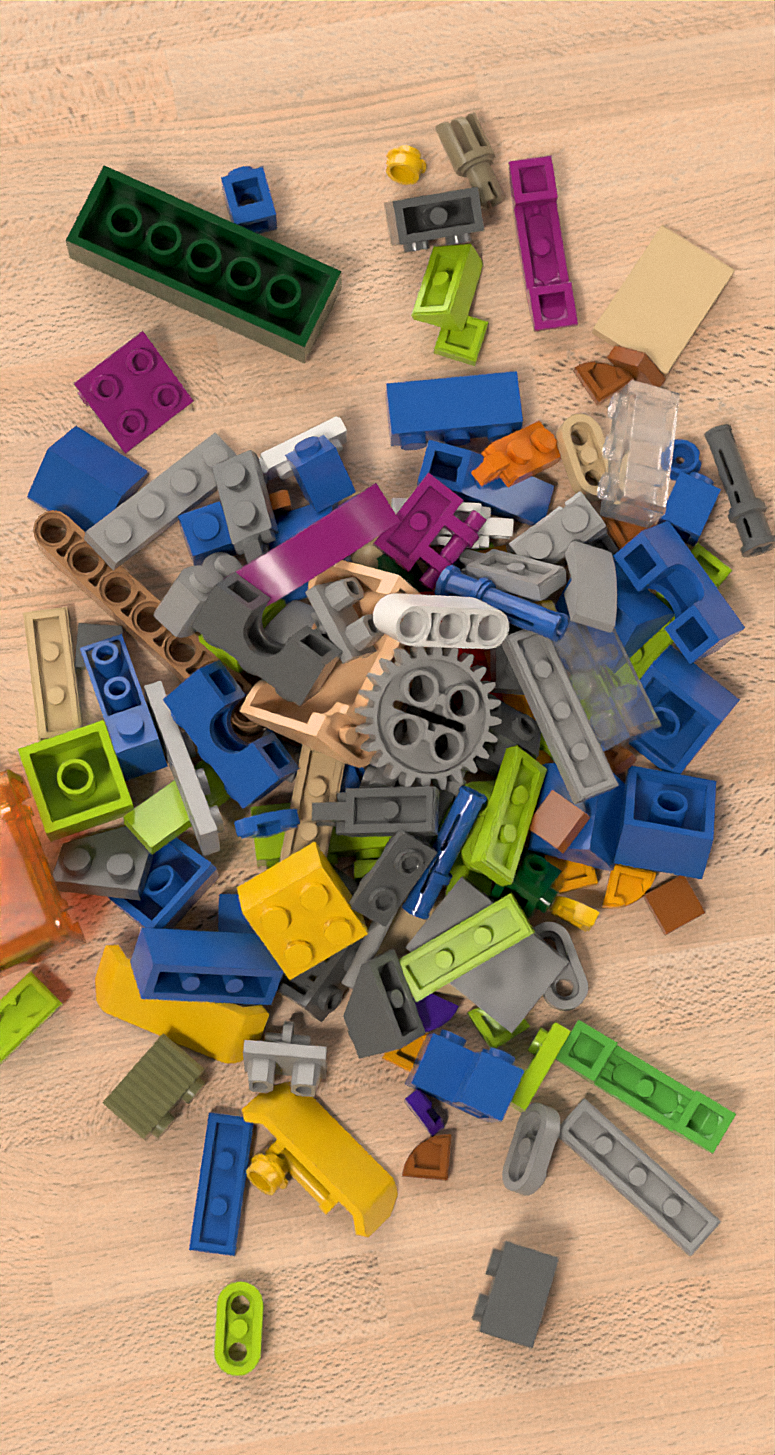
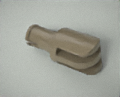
M475 112L468 114L466 118H455L451 123L443 122L438 124L436 132L455 173L458 176L467 177L472 188L478 187L481 209H489L488 202L491 203L492 207L503 202L506 199V195L502 191L491 168L495 154Z

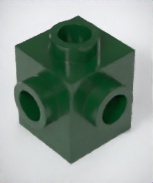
M524 846L512 884L500 886L496 883L489 897L497 902L512 893L527 919L530 920L537 910L545 914L556 899L559 891L553 888L562 871Z

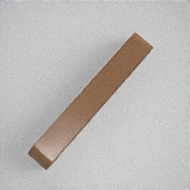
M51 510L38 516L34 522L33 533L42 554L120 626H123L126 632L177 679L184 682L199 668L220 660L199 642V637L195 633L188 637L178 638L163 624L155 632L149 633L141 630L139 623L142 618L147 615H154L161 602L121 565L113 571L84 540L85 532L67 515L60 511ZM52 527H61L66 530V536L59 543H48L43 539L46 531ZM85 556H92L98 560V565L92 572L81 573L75 569L78 560ZM122 585L131 590L129 597L123 602L115 603L107 598L108 592L114 586ZM187 644L195 649L193 658L183 663L175 661L171 657L173 649L178 645ZM223 663L246 695L232 710V728L242 736L250 737L257 735L264 730V726L255 722H242L235 715L237 709L243 705L253 686L238 672L230 669Z

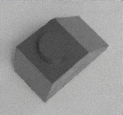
M394 949L387 950L361 965L343 1015L350 1039L354 1044L359 1059L401 1049L426 1034Z

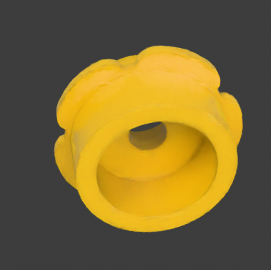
M403 145L391 149L386 155L388 158L386 160V173L390 179L399 184H415L418 182L420 174L426 172V161L421 159V153L412 146Z
M257 1153L251 1159L252 1164L246 1169V1175L251 1183L266 1195H273L279 1188L285 1189L288 1186V1180L285 1178L288 1172L286 1164L273 1153H268L267 1155Z

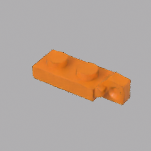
M538 421L492 442L481 453L484 457L483 462L476 469L472 470L471 474L481 486L501 478L509 488L556 465L562 458L555 436Z

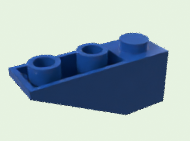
M433 440L428 441L417 486L430 473L463 499V502L481 503L483 507H491V515L514 519V521L532 526L547 515L554 485L531 476L509 488L501 478L481 486L471 474L472 470L476 469L483 462L484 457L481 454Z
M122 634L81 647L80 650L125 781L168 767ZM120 641L121 654H119L118 648L113 642ZM93 650L92 658L96 668H91L86 654L87 651ZM104 656H112V658H110L109 660L102 661V658Z

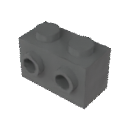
M478 187L384 203L391 246L403 245L404 253L429 249V240L445 237L446 245L472 241L471 233L484 231Z
M508 1241L503 1242L501 1250L493 1248L485 1275L493 1277L488 1295L479 1293L472 1315V1320L479 1322L477 1331L533 1348L559 1258Z

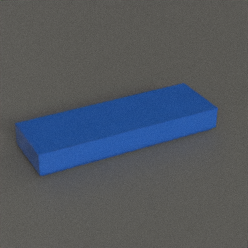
M209 1112L189 1250L235 1256L246 1182V1169L248 1168L254 1123L245 1122L243 1117Z

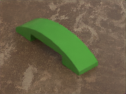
M578 1019L555 1060L644 1117L711 1154L714 1153L736 1116L734 1112L696 1090L694 1092L619 1047L617 1042Z

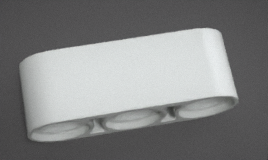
M394 593L381 598L373 611V621L376 628L408 646L491 649L500 645L505 640L509 631V621L502 611L473 597Z

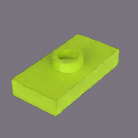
M31 971L0 1000V1065L63 1005Z

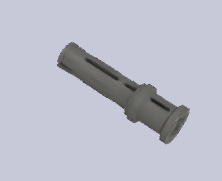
M731 425L716 426L708 430L704 437L710 447L718 474L731 505L728 511V519L731 524L736 525L743 546L740 552L744 558L764 554L775 548V535H772L764 514L767 511L766 504L755 496L735 442Z

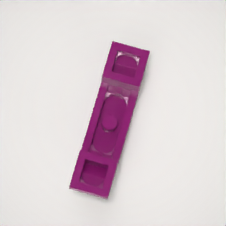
M552 155L509 161V179L517 243L534 332L577 326L578 321L572 283L569 282L557 208L558 194Z
M374 483L272 550L236 570L235 573L270 597L268 606L351 555L397 524L400 520L377 483Z

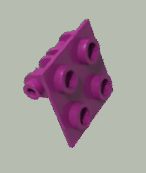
M144 331L138 333L73 383L79 391L77 392L79 398L87 407H91L124 454L194 402Z

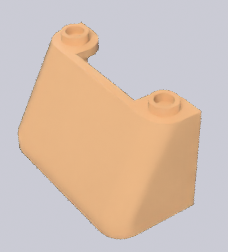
M341 560L308 581L309 590L315 585L350 577L357 578L364 591V598L352 606L359 618L373 614L376 604L388 594L421 595L400 575ZM315 623L312 626L313 630L317 628ZM384 634L374 644L376 652L363 659L362 657L344 664L339 658L319 692L302 706L283 699L276 693L273 686L265 680H261L250 690L239 712L261 726L340 762L358 768L366 767L370 764L376 751L367 752L360 748L363 742L369 739V735L355 731L357 726L366 722V716L355 713V708L367 706L368 700L363 698L358 692L361 689L372 690L374 684L366 676L368 672L377 675L383 673L378 660L383 658L395 663L394 649H404L410 656L411 646L404 645ZM413 679L409 683V691L412 687ZM395 700L393 707L400 710L403 702Z

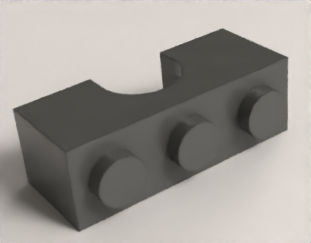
M234 572L214 586L191 627L201 633L208 644L215 648L223 649L239 661V665L246 672L261 677L273 686L280 697L302 706L319 692L343 651L308 625L289 637L285 644L271 639L265 632L262 624L263 611L271 598Z

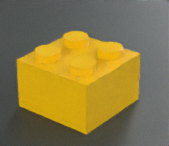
M316 842L311 843L237 887L243 915L289 980L368 935L363 914L355 911L349 904L353 896Z

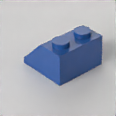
M669 645L651 664L606 726L662 771L681 774L740 699L696 664H689L682 653L672 645Z
M638 766L628 768L614 863L670 873L677 876L702 879L714 840L716 781Z

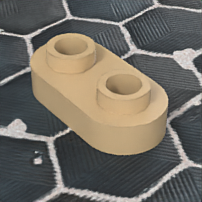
M574 414L568 417L559 426L556 432V441L570 485L576 494L580 491L588 501L601 500L613 490L617 481L616 470L601 427L592 417L585 414ZM571 435L580 439L581 446L576 445L572 441ZM585 475L593 478L595 486H591L586 481Z

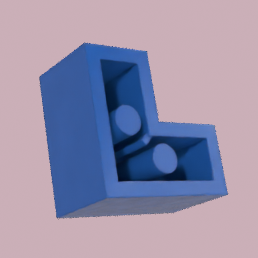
M444 1029L441 1030L439 1035L435 1033L427 1034L405 1085L413 1089H421L424 1094L482 1121L502 1122L524 1073V1070L513 1065L516 1058L493 1047H490V1050L483 1048L482 1051L473 1052L464 1047L466 1039Z

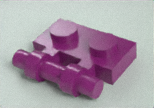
M428 473L396 513L400 521L379 535L372 545L407 572L418 559L423 561L428 568L420 577L419 582L433 591L442 571L447 566L453 565L466 547L472 548L479 539L477 533L487 520L475 510H472L464 522L459 520L453 514L464 500ZM444 527L453 536L438 554L429 545Z

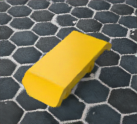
M118 944L105 946L95 976L96 1001L105 1013L161 1036L164 1033L173 1042L226 1064L239 1063L244 1060L243 1049L245 1040L260 1041L269 1017V1013L262 1005L241 1007L234 1003L141 999L130 964L131 960L125 956Z
M283 1082L274 1085L271 1092H260L242 1108L245 1122L263 1124L277 1138L265 1154L273 1153L286 1164L288 1173L320 1204L318 1207L326 1215L340 1202L353 1216L356 1235L367 1238L391 1216L398 1196L395 1180L313 1097L297 1096L291 1093V1082Z

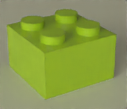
M104 720L18 749L46 835L51 842L122 818L134 809Z

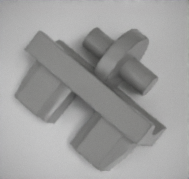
M350 577L315 585L305 592L315 610L310 614L317 626L314 630L343 651L340 656L343 664L357 658H366L376 652L374 644L384 633L376 628L373 614L359 618L352 606L364 598V591L357 578Z
M284 1021L283 1033L266 1032L265 1042L245 1040L243 1049L244 1071L248 1073L249 1090L262 1093L271 1092L274 1087L275 1074L292 1076L291 1093L297 1096L314 1097L320 1078L326 1079L327 1047L311 1046V1036L294 1035V1021Z

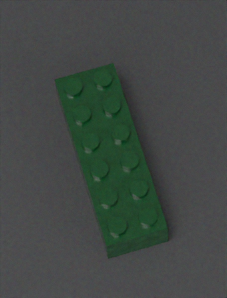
M103 165L66 238V245L71 259L304 364L342 288V271Z

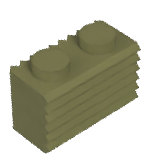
M163 1033L103 1101V1104L145 1141L151 1135L159 1139L176 1120L171 1112L183 1099L187 1104H190L205 1087L206 1083L201 1077L206 1071Z

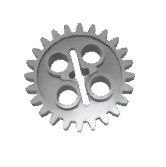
M411 646L409 656L404 649L395 648V663L381 658L378 661L383 673L381 675L367 673L366 676L374 686L372 690L361 689L358 694L368 700L367 706L355 708V713L366 716V722L357 726L355 731L369 735V739L363 742L360 748L367 752L376 751L370 764L378 768L386 765L383 772L385 778L393 780L399 775V785L410 787L415 780L416 787H429L430 782H432L434 787L443 790L446 788V776L452 782L460 784L463 782L462 768L472 773L478 771L473 761L475 756L485 759L489 758V754L482 746L484 741L497 742L498 740L488 730L489 726L501 723V719L490 716V710L499 706L501 701L488 698L487 694L494 689L496 684L491 681H480L487 669L480 665L470 668L474 658L472 654L462 653L457 658L458 648L445 647L442 651L441 647H427L425 651L424 647ZM419 675L423 684L422 690L417 697L411 698L408 690L409 683L415 676ZM459 690L463 698L462 705L459 710L453 713L449 706L450 698L453 693ZM398 700L463 724V730L458 732L449 727L402 712L393 707V702ZM404 719L408 727L407 733L402 740L396 742L393 735L394 727L398 721ZM441 734H445L448 740L447 748L444 753L437 756L434 750L435 741Z

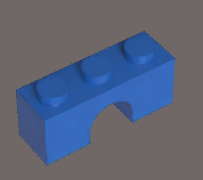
M669 520L641 531L613 555L638 592L644 589H653L663 595L670 603L674 611L675 620L664 629L689 664L717 652L745 629V626Z
M218 660L196 670L168 694L163 701L170 709L171 716L176 724L187 732L197 746L200 757L212 766L223 781L228 795L236 800L244 809L263 799L300 768L274 732L252 743L241 740L235 734L231 725V713L235 705L246 695L223 663Z

